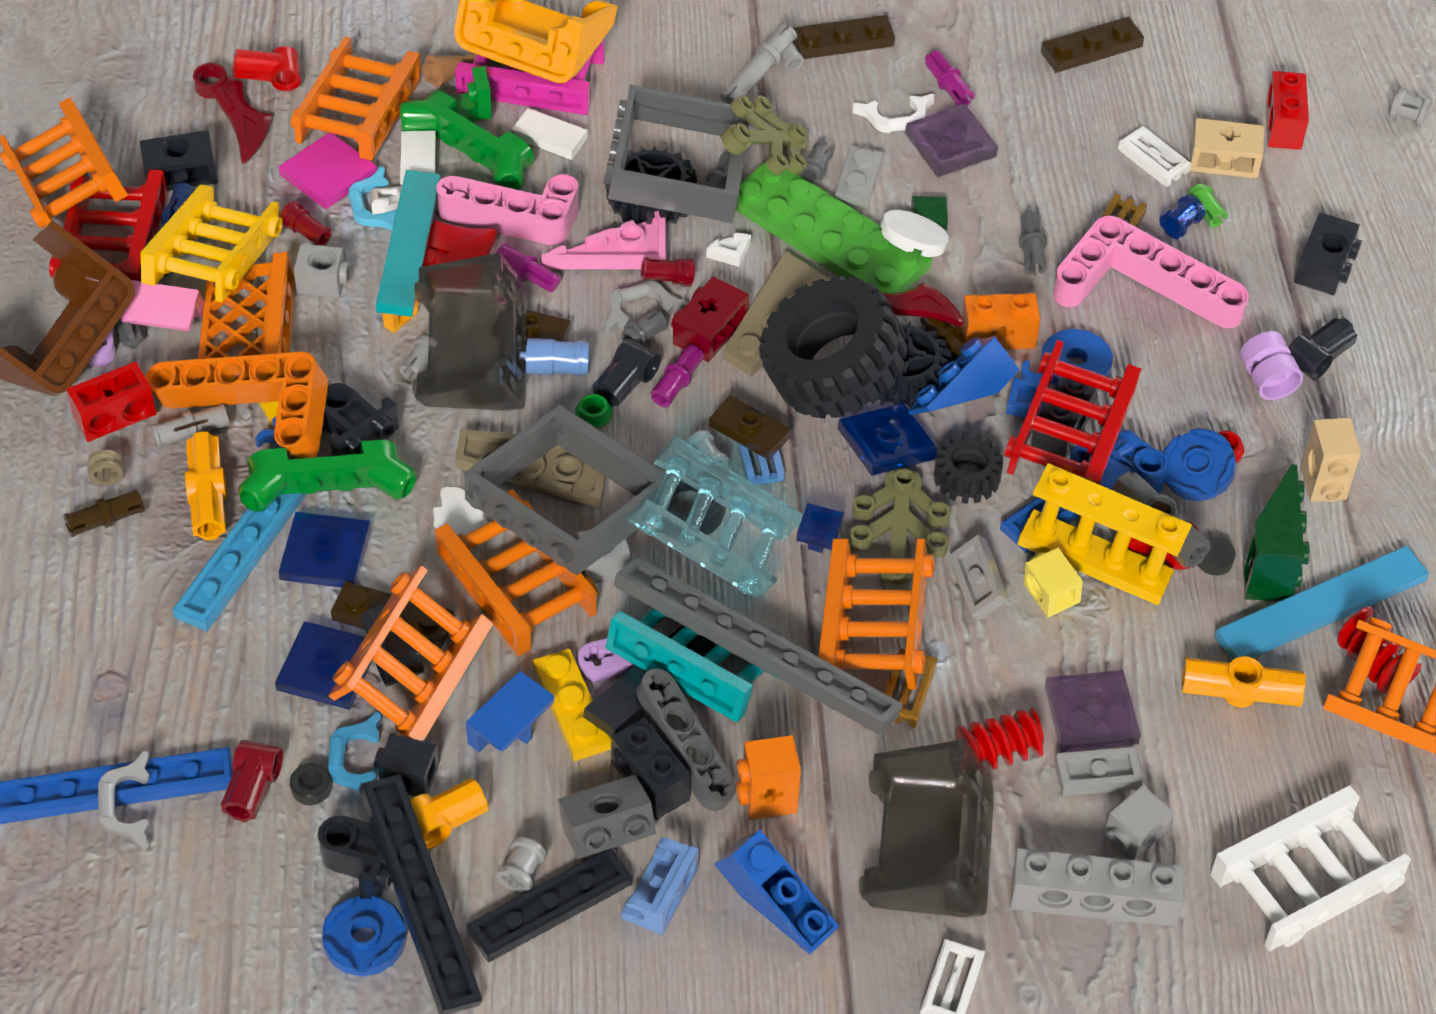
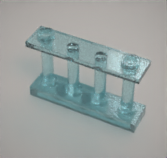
M675 435L659 451L654 462L655 465L666 471L654 501L646 499L630 515L628 521L639 527L643 533L657 538L736 586L742 593L759 599L777 581L775 576L764 570L775 540L782 541L800 524L803 514ZM680 480L698 490V495L686 522L667 511ZM712 500L731 511L718 542L699 531ZM744 519L763 531L751 561L731 550Z

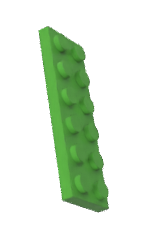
M765 161L740 182L735 209L737 212L833 273L845 277L846 280L849 277L863 280L864 283L873 284L880 292L899 293L906 291L932 266L931 257H924L921 255L922 251L915 248L913 252H906L894 246L884 238L880 225L800 175L791 173L788 169L779 176L775 175L769 170Z

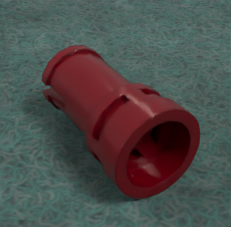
M291 201L282 209L279 217L282 218L285 228L290 229L294 233H300L314 243V245L325 246L332 235L330 231L332 230L313 218L303 205L297 201Z
M643 257L640 270L641 279L669 281L673 285L679 284L683 287H691L695 276L694 259L685 258L680 260L675 258L671 261Z

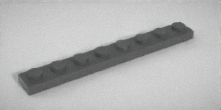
M636 557L616 573L613 585L616 588L690 628L695 633L722 646L729 652L747 660L761 670L788 683L798 691L813 697L827 705L830 709L854 720L864 728L881 735L899 717L903 706L902 703L643 559Z

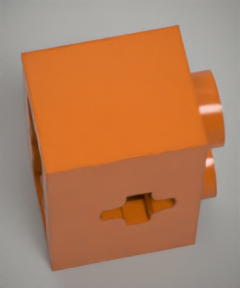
M1036 293L964 295L962 309L964 324L961 327L965 343L976 337L980 340L995 336L1005 350L1036 349L1041 321Z
M793 735L744 742L743 759H737L740 781H736V792L739 805H746L749 820L797 813L801 768Z

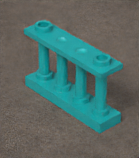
M654 608L639 620L632 618L622 611H619L611 618L605 645L606 649L646 672L656 668L665 670L675 679L682 692L735 722H738L745 716L753 688L752 683L765 671L750 663L736 676L718 666L731 654V652L718 644L704 657L691 651L686 646L699 634L686 626L671 639L657 632L653 628L667 616Z

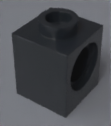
M390 733L385 748L379 747L376 752L373 769L378 772L379 779L400 774L407 794L416 797L422 794H429L439 767L437 744Z

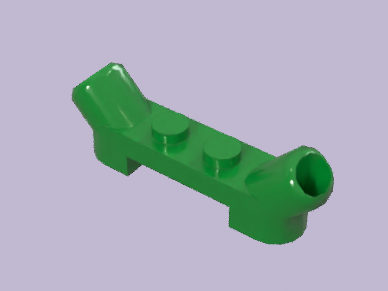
M435 90L424 100H409L401 103L402 131H436V137L441 139L446 145L456 148L466 154L472 161L492 170L494 185L520 190L524 186V171L534 163L535 159L531 148L524 140L509 131L500 138L494 136L457 113L456 99L440 90Z
M389 440L362 441L360 454L288 460L286 448L265 449L253 453L248 458L249 475L239 485L238 491L242 504L254 512H264L279 495L313 494L319 491L331 490L350 491L355 488L376 487L393 499L400 500L407 497L416 482V473L414 468L399 460L397 445Z

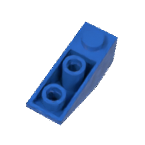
M995 336L980 340L978 337L973 338L960 349L962 354L955 361L949 362L938 372L940 385L937 388L931 384L917 393L915 396L917 401L908 409V413L914 415L931 412L998 394L1020 369Z
M761 830L742 838L714 863L740 897L808 954L817 949L840 927Z

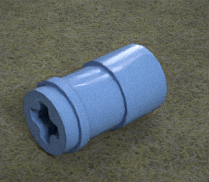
M528 338L526 351H520V360L526 361V374H573L577 377L589 375L590 342H583V340L568 342L555 341V339Z

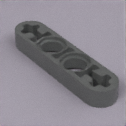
M658 668L650 669L644 674L636 687L638 700L662 740L691 774L690 788L699 803L708 810H722L736 793V784L732 775L675 679L665 670ZM651 684L654 688L661 687L663 692L660 693L658 690L652 691L649 687ZM667 715L679 716L684 721L685 729L676 730L672 728L667 722ZM695 748L701 751L704 755L705 763L697 764L692 762L687 756L686 749ZM710 785L713 788L720 787V789L723 791L722 794L720 795L718 791L711 792L709 790Z

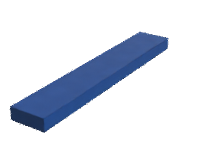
M230 747L149 759L145 768L149 774L148 783L143 784L135 780L119 782L115 788V807L226 790L233 775ZM133 762L1 781L0 824L98 809V784L101 777L110 770L127 766Z

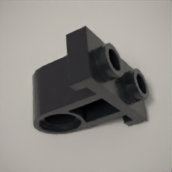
M342 383L328 385L323 423L325 424V430L330 434L332 456L360 454L362 441L385 440L391 437L399 429L397 405L388 397H385L381 400L382 408L376 410L350 386Z
M340 815L323 821L317 834L323 864L334 872L358 878L361 899H372L371 896L380 897L382 890H388L392 881L371 823ZM338 842H347L341 846H334Z

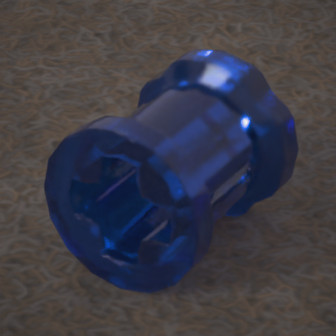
M1183 195L1178 200L1177 206L1174 209L1168 210L1160 216V226L1168 236L1179 239L1187 233L1188 227L1193 223H1199L1205 218V208L1193 195Z

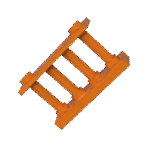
M345 36L339 46L332 50L330 60L299 108L296 107L293 110L291 127L295 130V143L302 144L311 129L354 138L355 142L359 143L360 158L373 161L400 116L401 103L409 101L421 81L420 53L407 51L400 63L397 62L395 65L352 55L351 37ZM349 69L389 77L390 80L382 85L345 75ZM339 88L378 97L376 103L372 102L369 105L334 97L333 94ZM326 108L366 119L363 123L360 122L358 125L320 117V115Z
M71 97L58 103L65 115L60 118L61 122L17 148L13 149L4 135L0 136V143L4 149L0 153V157L8 170H15L34 206L29 212L40 229L52 221L53 217L99 191L101 193L109 191L115 202L128 196ZM69 134L70 142L30 165L23 166L22 160ZM77 153L81 155L82 160L36 186L32 183V179ZM88 172L92 174V179L44 205L42 198Z
M513 489L506 492L534 511L531 504L527 500L522 501ZM495 520L464 536L461 533L457 535L448 523L434 530L436 553L518 657L531 650V632H533V627L567 608L579 603L589 617L597 614L596 597L599 596V592L594 581L589 576L584 577L582 573L575 575L565 567L557 565L552 558L537 548L529 546L524 540L486 561L482 559L476 560L471 553L472 548L508 530L501 527ZM535 551L538 552L547 564L506 587L503 585L497 586L491 577L492 574ZM556 577L568 589L563 594L527 613L523 611L518 613L512 605V601Z
M833 539L819 658L844 672L847 669L905 670L908 689L916 690L918 674H924L925 652L920 650L927 577H934L935 571L934 555L927 553L925 539H917L915 558H858L857 554H851L848 539ZM858 573L913 574L912 590L854 589V586L851 585V577H857ZM854 605H910L909 621H850V618L847 617V610L853 609ZM850 637H907L905 654L847 653L843 649L844 641H849Z
M422 565L408 574L405 571L402 572L393 581L389 589L393 594L350 662L346 661L333 676V681L336 684L328 696L335 701L354 691L396 724L395 729L398 731L396 735L424 741L493 623L482 614L468 622L465 620L460 622L419 589L418 585L427 572V569ZM408 601L412 602L451 634L450 639L453 642L448 650L442 651L399 617ZM390 630L433 663L432 669L435 671L430 680H422L381 647ZM371 660L414 693L413 698L416 700V703L411 710L404 711L361 677Z
M1370 616L1367 623L1359 620L1356 628L1366 632L1367 635L1345 690H1340L1337 697L1328 694L1323 709L1436 754V684L1420 722L1416 721L1414 727L1398 722L1401 714L1397 713L1420 655L1436 660V650L1391 633L1393 625ZM1383 639L1404 647L1405 651L1383 705H1378L1376 711L1373 712L1360 706L1362 698H1359Z

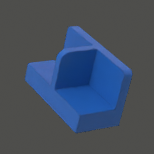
M519 671L466 721L468 744L479 753L488 744H491L499 751H504L517 738L527 744L532 739L531 725L554 703V695Z

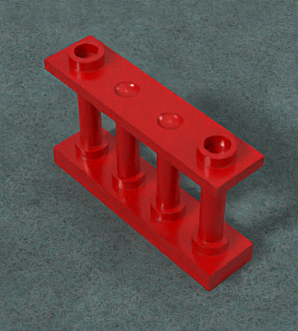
M149 170L146 184H141L140 187L123 186L128 196L121 200L140 201V209H135L134 212L87 210L90 199L114 200L109 191L104 193L99 191L68 209L63 229L91 250L127 252V260H122L121 264H110L129 277L130 280L141 282V251L159 232L162 212L168 196L163 170ZM88 173L72 181L70 191L89 181ZM83 224L134 227V234H129L128 238L81 235ZM51 257L49 262L51 278H53L55 271L62 263L56 257Z
M1057 340L1052 354L1045 352L1041 360L1038 373L1043 374L1020 433L1018 437L1011 435L1004 453L1005 457L1010 458L1007 473L1014 476L1020 458L1045 467L1049 463L1100 485L1134 396L1142 368L1128 364L1123 378L1115 376V379L1060 361L1064 342ZM1055 374L1108 392L1109 397L1114 398L1112 405L1105 403L1103 407L1051 389L1049 386ZM1043 402L1098 420V425L1104 427L1101 433L1094 431L1092 435L1040 417L1038 414ZM1034 430L1087 448V453L1093 456L1090 462L1083 460L1080 463L1026 443L1031 431Z

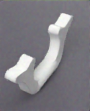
M930 93L922 97L911 96L909 105L915 110V113L911 116L883 117L877 111L878 102L875 100L868 104L854 103L853 113L865 117L876 130L883 133L909 129L916 130L924 125L925 112L934 104L935 95Z

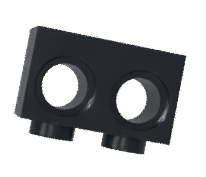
M645 718L611 736L612 765L623 778L636 775L651 801L653 816L656 820L690 801L691 774Z

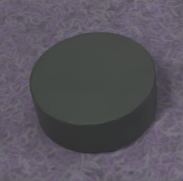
M1219 537L1206 538L1210 542L1211 549L1204 557V560L1198 564V567L1210 575L1218 576L1228 573L1233 567L1236 556L1234 547L1230 542Z
M315 763L299 766L290 777L292 796L297 802L304 805H316L325 801L332 790L328 770L322 765Z

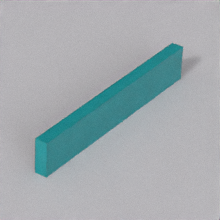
M412 170L405 171L376 301V312L408 317L413 315L437 199L436 187L440 181V174Z

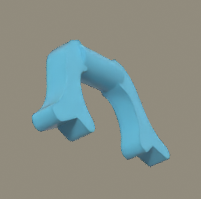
M379 167L371 177L352 184L349 188L348 197L354 220L363 226L382 227L392 231L397 211L372 214L366 209L363 195L373 188L389 187L388 181L385 179L384 167Z

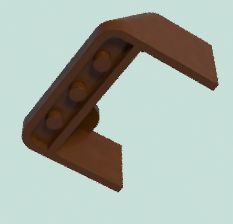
M52 220L36 234L33 241L62 262L54 273L53 284L56 291L70 302L32 355L18 346L0 347V379L50 396H57L66 392L67 388L72 387L132 302L135 288L129 277Z

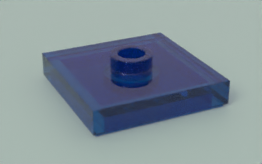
M904 403L839 419L837 429L871 476L936 459L938 448L915 417L908 413V408Z
M295 512L278 572L279 579L341 588L345 581L357 584L371 531L370 520Z
M304 621L275 681L276 691L351 710L357 697L354 691L335 701L328 695L336 684L333 681V676L346 661L350 662L365 636ZM372 660L369 663L366 670L364 671L363 675L361 676L364 679L371 666Z

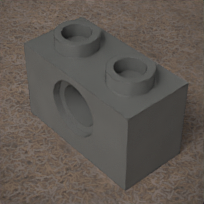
M635 774L558 798L563 831L578 859L656 834L651 801Z

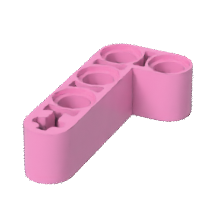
M559 174L550 178L542 195L458 176L444 177L437 183L436 187L438 213L444 221L476 229L493 228L496 229L498 234L546 245H558L568 238L579 212L578 182L573 176L567 174Z

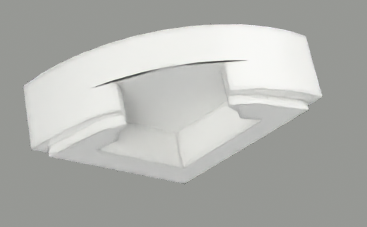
M402 187L373 188L371 190L372 214H381L397 209Z
M735 233L734 237L725 238L720 241L716 239L707 247L706 258L739 267L751 245L752 235Z

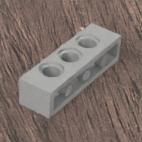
M1017 848L1012 871L1010 910L1177 927L1184 904L1183 865Z

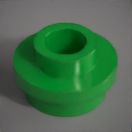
M589 394L579 401L575 408V415L598 429L610 422L612 409L603 396Z

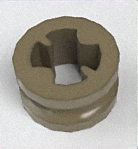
M99 450L89 456L88 475L93 483L112 485L122 479V457L119 453L113 450Z

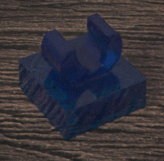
M807 503L797 531L796 541L808 544V550L823 554L824 548L832 550L833 539L838 538L844 512Z

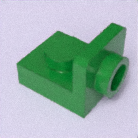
M473 67V82H467V93L454 95V99L457 102V113L469 121L492 119L490 87L486 67Z

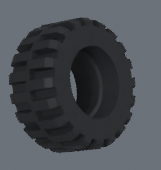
M842 276L831 277L830 281H825L824 279L812 281L813 285L807 288L802 286L795 290V295L791 298L785 297L779 303L778 311H772L767 319L768 327L763 328L759 353L763 362L762 366L788 406L793 407L795 411L803 415L810 414L815 418L825 419L826 415H830L831 418L844 417L846 412L851 411L855 414L863 410L862 406L869 402L874 404L881 398L880 393L884 390L888 391L895 382L894 376L900 374L904 365L902 359H905L907 354L906 336L886 297L873 284L864 283L863 280L849 277L846 280ZM854 335L850 342L835 354L826 358L812 360L816 353L832 340Z

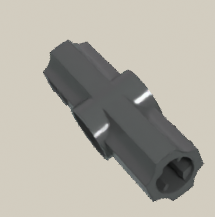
M1126 472L1117 478L1115 485L1110 489L1188 522L1177 512L1176 503L1171 497L1158 494L1136 472ZM1191 526L1178 557L1172 556L1184 568L1188 566L1194 568L1204 560V557L1211 549V545L1199 531Z

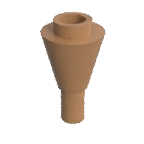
M470 53L463 56L428 55L423 65V75L427 82L439 88L455 77V69L458 62L473 64L476 54Z

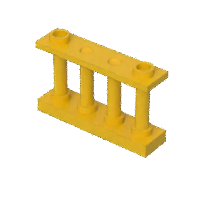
M200 184L141 251V283L155 286L165 274L169 272L179 273L215 282V301L223 302L232 290L237 289L242 277L272 240L279 237L283 225V220L279 217V203L272 201L260 216L217 206V203L214 202V187ZM218 220L250 229L244 233L208 223ZM204 237L236 246L232 250L195 242L194 240ZM188 254L221 262V264L215 268L178 258Z
M1048 463L1033 492L1034 496L1046 500L1043 510L1039 512L1033 509L1020 534L1017 545L1037 554L1047 553L1059 547L1075 570L1159 606L1175 570L1163 565L1166 555L1170 553L1178 557L1192 524ZM1060 507L1081 515L1078 527L1056 519ZM1095 522L1117 531L1113 543L1092 534ZM1131 537L1153 546L1149 558L1127 549Z

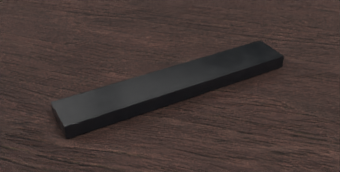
M398 774L361 783L359 787L360 795L439 1014H451L480 1006L483 1001L401 775Z

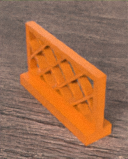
M287 252L273 253V260L270 263L252 265L240 280L237 289L232 290L223 302L215 301V282L206 280L198 359L230 357L225 353L237 343L245 347L237 356L290 352L296 283L294 268ZM268 276V280L258 288L250 284L257 277ZM243 288L251 293L239 304L231 299ZM258 300L264 302L266 306L257 314L253 315L247 311ZM226 304L232 310L220 320L213 316L219 308ZM241 315L248 321L235 331L228 325ZM256 327L263 330V334L252 343L244 338ZM221 331L229 335L217 347L210 343Z

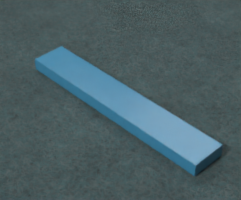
M307 494L279 495L264 512H254L247 508L172 609L174 618L208 632Z
M1405 546L1216 629L1214 638L1232 661L1235 658L1244 656L1255 658L1356 613L1365 607L1374 605L1427 581L1429 572L1408 546Z

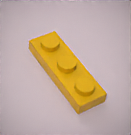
M570 648L534 659L533 670L540 686L554 695V703L550 706V709L573 761L575 762L611 750L609 735L583 718L584 708L593 699Z

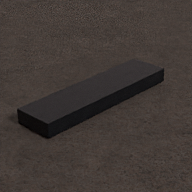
M684 625L680 626L668 638L671 639L676 633H678L684 627ZM698 635L686 648L704 657L715 647V643L704 636ZM636 665L633 666L584 708L583 718L609 736H613L627 728L645 712L638 700L636 687L646 671ZM652 684L649 687L652 691L658 690L660 693L663 692L661 687L654 688Z
M611 848L594 855L466 924L467 932L489 963L631 886L632 877Z

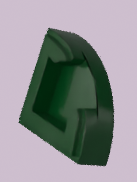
M912 196L911 207L913 213L924 216L937 223L944 230H947V197Z

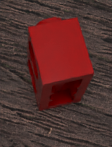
M1272 71L1266 96L1267 144L1270 148L1302 150L1309 123L1306 73Z
M136 361L66 389L73 418L87 443L157 415L151 387Z

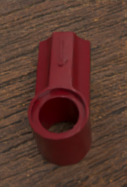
M241 739L233 758V775L221 802L223 813L231 816L233 820L241 822L256 819L269 783H275L280 775L284 756L282 747Z

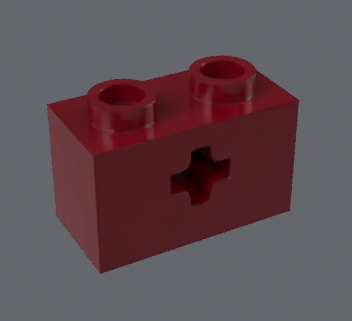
M712 276L703 287L700 286L696 289L691 301L685 308L678 309L671 321L673 344L683 350L692 344L696 345L704 353L703 360L709 363L732 337L748 312L749 294Z

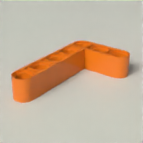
M308 352L165 361L154 364L146 372L145 378L151 387L153 395L166 408L278 402L274 439L280 448H286L287 456L290 460L315 458L318 454L328 378L315 358Z

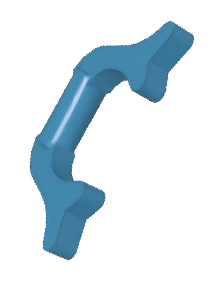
M375 712L365 722L341 727L332 734L327 770L334 783L359 792L361 783L376 780V773L374 771L364 774L347 772L344 768L345 749L350 741L355 739H364L372 743L380 741L378 727L381 724V713Z

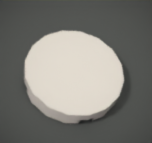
M890 210L884 214L880 224L882 228L881 233L891 244L906 252H913L914 248L923 250L921 255L924 257H937L943 254L949 241V236L942 227L930 219L913 212Z

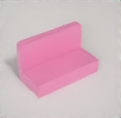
M131 280L135 288V295L130 305L120 317V320L126 323L189 331L193 318H202L204 301L199 290L161 284L152 286L143 284L140 281Z

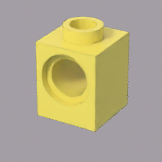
M1059 547L1047 553L1036 554L1025 563L1024 586L1047 618L1081 602L1083 581Z

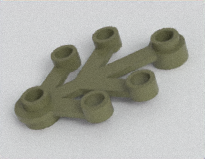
M740 95L731 103L733 112L739 118L745 119L757 130H749L742 123L732 124L721 134V141L729 152L734 155H740L751 144H769V155L766 159V165L773 174L778 176L786 169L798 175L808 166L806 159L801 155V152H804L809 146L808 134L800 124L784 122L772 113L773 107L769 100L762 95H759L752 102L746 96ZM783 149L788 152V157L782 154Z
M908 468L894 469L887 474L884 488L871 496L859 495L853 500L852 515L860 521L870 520L874 516L875 510L891 501H894V509L868 526H854L850 530L849 544L857 551H865L870 548L873 541L892 529L890 558H905L908 531L916 539H925L928 554H933L934 558L944 557L948 551V537L940 532L932 533L909 511V503L912 502L926 514L928 523L935 528H943L949 524L951 509L943 502L934 503L921 490L922 479L917 472ZM860 506H866V507H868L869 509H867V510H862V509H859L858 507H860ZM935 513H941V514H943L944 516H943V517H937V516H935L934 514H935ZM857 536H864L866 539H864V540H859V539H856L855 537H857ZM933 543H938V544H941L942 546H941V547H934V546H932L931 544H933ZM880 574V585L883 589L907 590L910 586L911 574Z

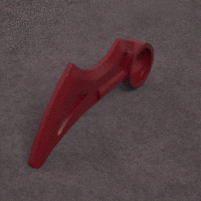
M216 63L202 64L193 72L194 89L199 96L216 100L235 131L241 163L244 164L252 158L264 142L271 125L272 114L260 112L248 105L243 96L244 83L227 75L226 70L221 65ZM209 77L219 79L215 84H205L202 82Z
M925 282L904 292H880L884 294L896 316L930 318L958 327H962L964 324V319L954 304L941 292Z

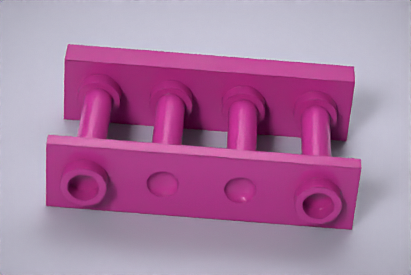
M605 38L573 79L564 83H556L528 72L519 71V69L509 65L505 69L487 66L489 58L476 54L473 64L458 62L455 69L457 94L467 93V82H473L472 68L485 66L491 101L588 115L590 109V82L584 80L590 63L604 65Z

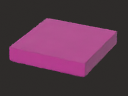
M332 133L325 134L278 166L280 176L325 210L347 196L352 184L371 177L377 171L375 164L367 159L360 158L359 152Z

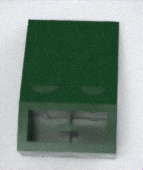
M1291 464L1255 522L1242 568L1245 600L1280 602L1293 596L1295 587H1301L1303 577L1302 564L1307 565L1309 562L1310 545L1308 541H1303V534H1305L1307 528V512L1301 510L1300 503H1303L1305 485L1303 480H1298L1297 465Z

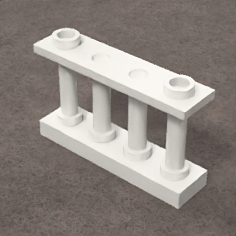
M1350 785L1229 847L1216 856L1211 876L1219 887L1232 881L1236 883L1241 882L1272 922L1265 942V947L1269 952L1281 945L1285 947L1294 945L1302 939L1305 932L1382 891L1385 893L1393 892L1405 881L1404 875L1411 859L1406 853L1390 862L1383 858L1353 821L1355 817L1354 812L1360 797ZM1331 829L1335 831L1340 830L1373 871L1354 880L1320 838L1321 835ZM1299 846L1308 848L1338 885L1339 889L1321 898L1289 858L1288 852ZM1266 863L1275 865L1306 907L1288 916L1254 873L1255 869Z

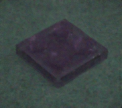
M965 103L906 123L905 134L937 177L997 157V144Z
M1123 670L1046 678L1044 687L1061 752L1139 744L1141 733Z

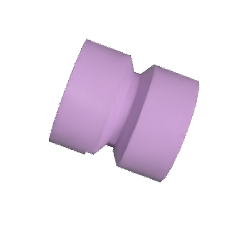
M1267 331L1250 338L1240 350V358L1249 375L1252 376L1251 379L1258 393L1265 400L1284 398L1298 389L1303 382V374L1294 357L1290 355L1291 352L1284 338L1276 331Z

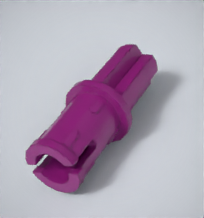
M934 50L925 56V65L937 79L938 87L946 90L958 108L968 106L971 101L967 98V95L970 99L974 100L975 93L961 78L960 70L956 67L953 68L938 50Z
M507 243L502 244L496 251L494 262L512 271L520 281L525 282L529 280L548 292H554L561 281L560 276L538 264V259L535 256H527Z
M692 344L684 349L674 364L667 365L664 369L665 374L650 392V395H652L651 399L657 405L665 408L669 407L678 392L690 384V376L704 359L703 351Z

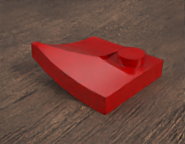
M434 220L431 224L425 252L421 283L426 284L432 280L434 281L435 288L466 299L497 238L496 229L459 227Z

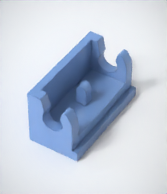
M669 838L660 839L659 847L656 848L650 864L621 912L622 919L660 935L665 933L698 871L699 848L692 845L689 847Z

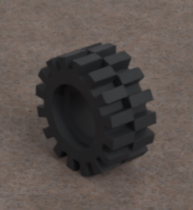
M962 433V439H959L955 434L950 436V443L946 439L941 443V448H938L936 453L934 476L936 486L940 485V492L943 495L950 491L949 499L955 501L957 496L962 497L961 503L968 504L969 498H973L974 503L981 502L982 495L987 500L992 497V491L996 493L1001 481L1003 455H1000L998 445L992 447L993 441L987 438L982 442V435L975 433V438L971 439L969 438V433ZM972 463L979 466L982 471L978 473H964L958 470L955 465Z

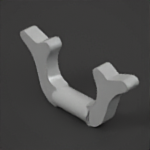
M644 281V283L623 289L618 288L610 297L611 315L604 323V332L608 334L618 327L624 328L630 322V318L621 310L625 302L646 296L656 298L662 305V314L665 317L680 308L684 309L688 302L673 297L659 283L654 281Z
M143 751L133 763L106 772L98 784V821L100 826L108 833L132 840L142 852H147L149 849V843L145 835L149 828V821L147 819H142L135 823H122L118 821L115 817V788L119 782L125 780H135L143 784L148 783L149 774L145 770L149 760V753L147 751Z

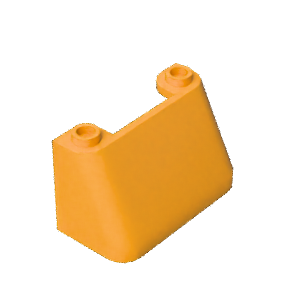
M459 0L454 36L460 47L467 51L556 83H564L573 79L579 73L611 30L615 22L618 6L600 0L592 1L584 7L580 18L577 16L571 17L525 0Z

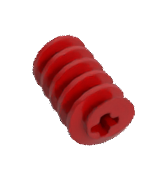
M1370 606L1359 610L1350 617L1341 628L1337 637V644L1342 649H1347V655L1353 661L1357 660L1367 635L1366 632L1358 630L1356 625L1359 620L1367 623L1369 617L1373 616L1374 610ZM1383 639L1367 678L1371 682L1377 683L1379 692L1387 694L1403 653L1401 655L1399 653L1403 647L1394 643L1389 644L1388 641ZM1417 663L1409 684L1419 674L1422 663Z
M1031 707L1029 713L1024 709L1017 710L1014 717L1010 714H1002L999 721L995 718H987L984 725L979 722H972L968 730L964 726H958L955 728V743L958 756L964 767L972 764L976 773L980 774L983 772L984 760H987L993 770L998 769V756H1002L1007 765H1013V752H1017L1022 761H1028V748H1032L1037 757H1042L1044 734L1038 714Z

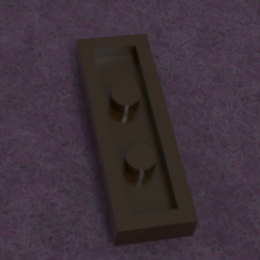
M887 15L793 28L797 33V38L793 43L804 59L894 47L895 35Z
M1128 16L1042 42L1040 52L1054 72L1058 73L1143 47L1144 36Z
M345 581L331 609V618L333 621L365 629L360 618L361 614L383 603L386 604L392 594ZM408 601L399 617L439 649H442L449 632L412 602ZM446 609L450 614L454 616V611Z

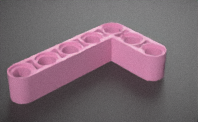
M1106 215L1100 217L1063 260L1056 272L1053 297L1058 304L1064 307L1080 305L1111 267L1223 328H1234L1241 324L1249 298L1248 291L1242 284L1115 216Z

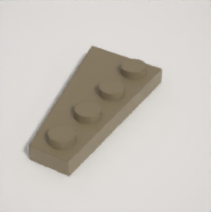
M785 251L724 348L723 359L752 377L763 367L759 353L760 339L763 328L768 327L767 319L772 311L777 312L779 303L785 297L789 299L795 295L794 291L802 286L807 288L813 285L812 281L824 279L825 281H830L831 278Z
M460 430L455 457L456 468L467 471L518 434ZM557 445L507 482L601 509L605 476Z

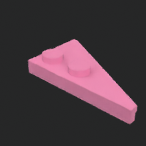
M659 211L654 212V219L651 225L646 224V221L636 225L631 220L623 223L618 228H609L585 237V244L568 250L564 245L554 248L550 252L542 254V266L547 269H641L643 257L666 260L665 217L661 218Z

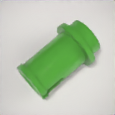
M1203 183L1197 184L1187 194L1189 198L1188 204L1199 211L1209 227L1215 228L1224 222L1219 216L1221 215L1223 219H1227L1228 212L1222 208L1212 195L1213 189L1210 186H1205Z

